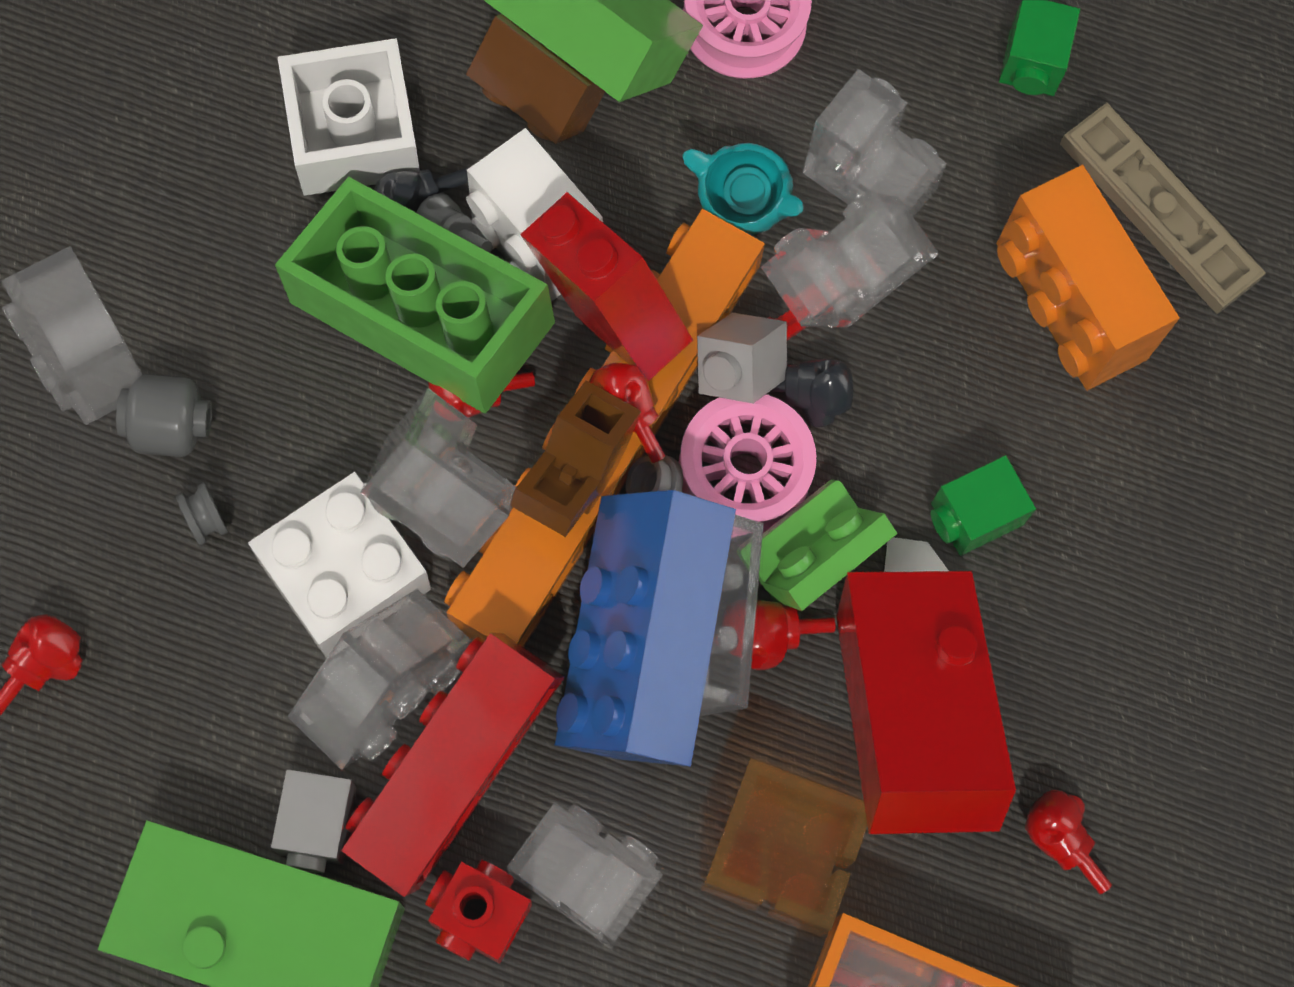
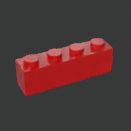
M490 633L486 640L478 636L470 643L456 665V669L461 671L462 675L449 694L440 690L429 702L419 719V722L426 726L412 748L405 743L395 752L382 773V776L389 780L375 801L367 797L358 806L346 824L345 829L352 833L341 851L403 897L421 888L565 678L504 633Z

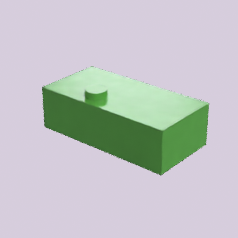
M484 0L619 102L670 84L703 27L700 22L670 0Z
M349 176L275 264L292 305L431 384L451 392L463 402L484 414L491 408L555 324L548 284Z
M146 820L98 950L210 987H379L405 908L399 901Z

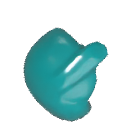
M738 143L734 146H723L712 155L695 149L687 150L683 154L684 164L698 178V197L702 208L749 235H757L768 231L782 219L788 216H797L803 212V202L792 195L793 178L787 164L778 154L767 147L753 143Z

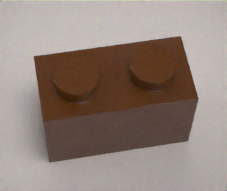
M503 14L494 17L466 73L468 77L482 87V92L488 99L501 106L509 107L527 121V127L531 132L542 139L553 141L555 144L584 132L605 94L603 89Z

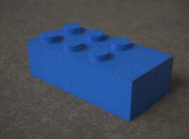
M676 490L601 496L588 570L584 574L580 585L582 602L577 629L568 649L570 666L565 693L556 713L558 730L555 746L619 760L691 767L736 509Z

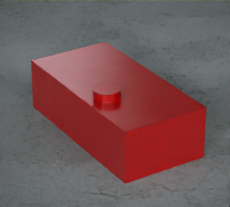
M972 571L847 572L836 618L868 833L1000 832L1016 792Z

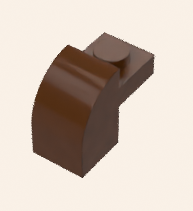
M585 381L557 416L545 452L515 488L510 506L566 537L582 514L588 515L609 483L628 446L641 411L594 384Z

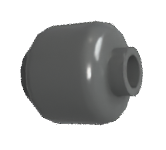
M143 374L135 378L130 388L124 387L120 391L116 411L117 434L120 437H126L129 446L136 453L183 457L193 451L198 437H208L210 434L212 403L210 400H201L198 385L192 378Z

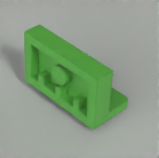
M829 480L746 546L742 551V556L773 601L803 611L845 577L847 572H851L897 535V532L884 513L858 508L840 481Z

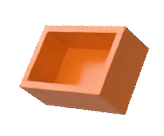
M1081 165L1020 195L996 243L998 246V258L1006 273L1013 278L1017 277L1026 291L1028 307L1033 318L1040 326L1048 327L1059 345L1058 354L1065 370L1072 377H1078L1086 391L1147 361L1180 317L1085 166Z

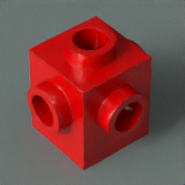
M481 859L476 869L461 861L454 875L444 870L431 890L425 905L434 910L428 920L429 923L441 931L435 941L437 944L467 961H470L474 952L477 951L501 964L531 910L532 902L525 896L510 889L515 880L513 876ZM474 901L485 903L487 909L482 917L475 920L464 917L465 909L470 903Z

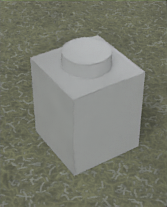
M731 313L697 336L699 394L754 404L786 380L787 321Z
M286 770L271 848L279 855L287 856V866L306 872L324 873L326 863L343 865L345 853L341 850L347 843L349 831L345 827L353 814L358 790L353 781L338 777Z

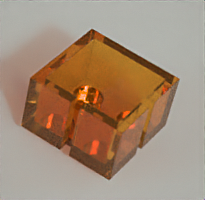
M750 758L744 769L700 890L753 911L763 901L769 902L771 906L767 916L820 937L826 935L832 930L851 873L840 869L832 875L831 873L834 866L847 869L856 861L867 829L864 801Z

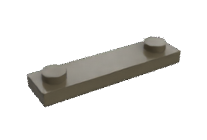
M1108 103L1104 104L1063 136L1060 145L1079 166H1085L1093 181L1216 314H1219L1259 282L1266 274Z

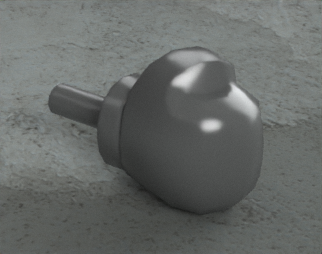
M434 194L420 203L417 214L491 253L492 243L477 235L470 218L462 214L458 205L448 195Z

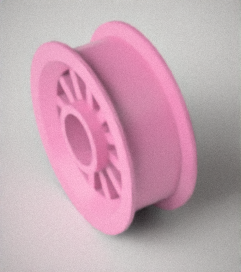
M684 0L683 11L703 25L690 49L704 65L729 77L748 79L772 74L786 66L799 52L805 38L812 0ZM738 7H749L757 13L746 15L735 9Z
M764 395L754 404L719 397L705 405L693 417L684 433L678 462L683 473L682 492L736 509L732 534L754 535L764 533L802 503L807 496L816 469V447L812 434L802 417L788 404L775 397ZM741 425H752L750 433H744ZM760 427L769 431L764 438L758 435ZM729 428L732 439L722 430ZM778 440L783 444V446L771 448ZM711 441L716 447L708 446L707 443ZM741 453L751 454L760 461L762 469L754 474H744L734 468L730 459ZM790 460V465L780 463ZM702 461L713 465L702 467ZM722 478L714 488L709 483L710 481ZM777 480L785 481L788 483L785 487H783ZM729 489L735 492L733 501L723 496ZM762 489L772 498L765 500ZM743 494H750L752 503H741Z

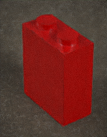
M568 192L520 234L576 317L626 363L636 365L647 378V381H650L693 341V338L644 258Z

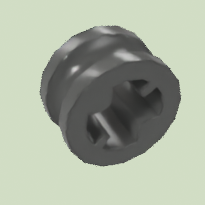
M204 482L197 485L196 493L191 496H187L183 492L175 495L199 546L207 543L206 538L212 532H217L221 536L228 533L221 514Z

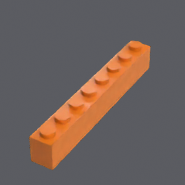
M703 208L692 226L682 223L675 232L666 252L667 255L671 256V259L660 274L655 270L652 271L693 338V341L648 381L654 404L653 407L659 415L649 425L654 435L660 429L698 367L697 336L731 314L759 269L764 251V242ZM606 344L605 350L610 352V355L603 366L610 363H626ZM592 367L588 370V372L585 374L582 381L580 382L576 392L580 389V387L583 385L585 381H590V378L593 372L596 371V369ZM554 425L545 438L542 446L543 450H546ZM633 432L628 446L601 496L619 495L626 484V478L631 466L645 453L635 432ZM528 467L517 481L511 493L510 500H512L515 488L519 485V483L523 480V478L527 475L531 468ZM601 496L588 515L582 514L566 537L515 508H512L504 522L495 519L487 528L478 545L477 551L482 553L483 556L471 575L462 571L454 580L445 597L444 603L450 606L446 612L450 627L472 640L478 636L486 640L490 633H504L524 648L593 537Z

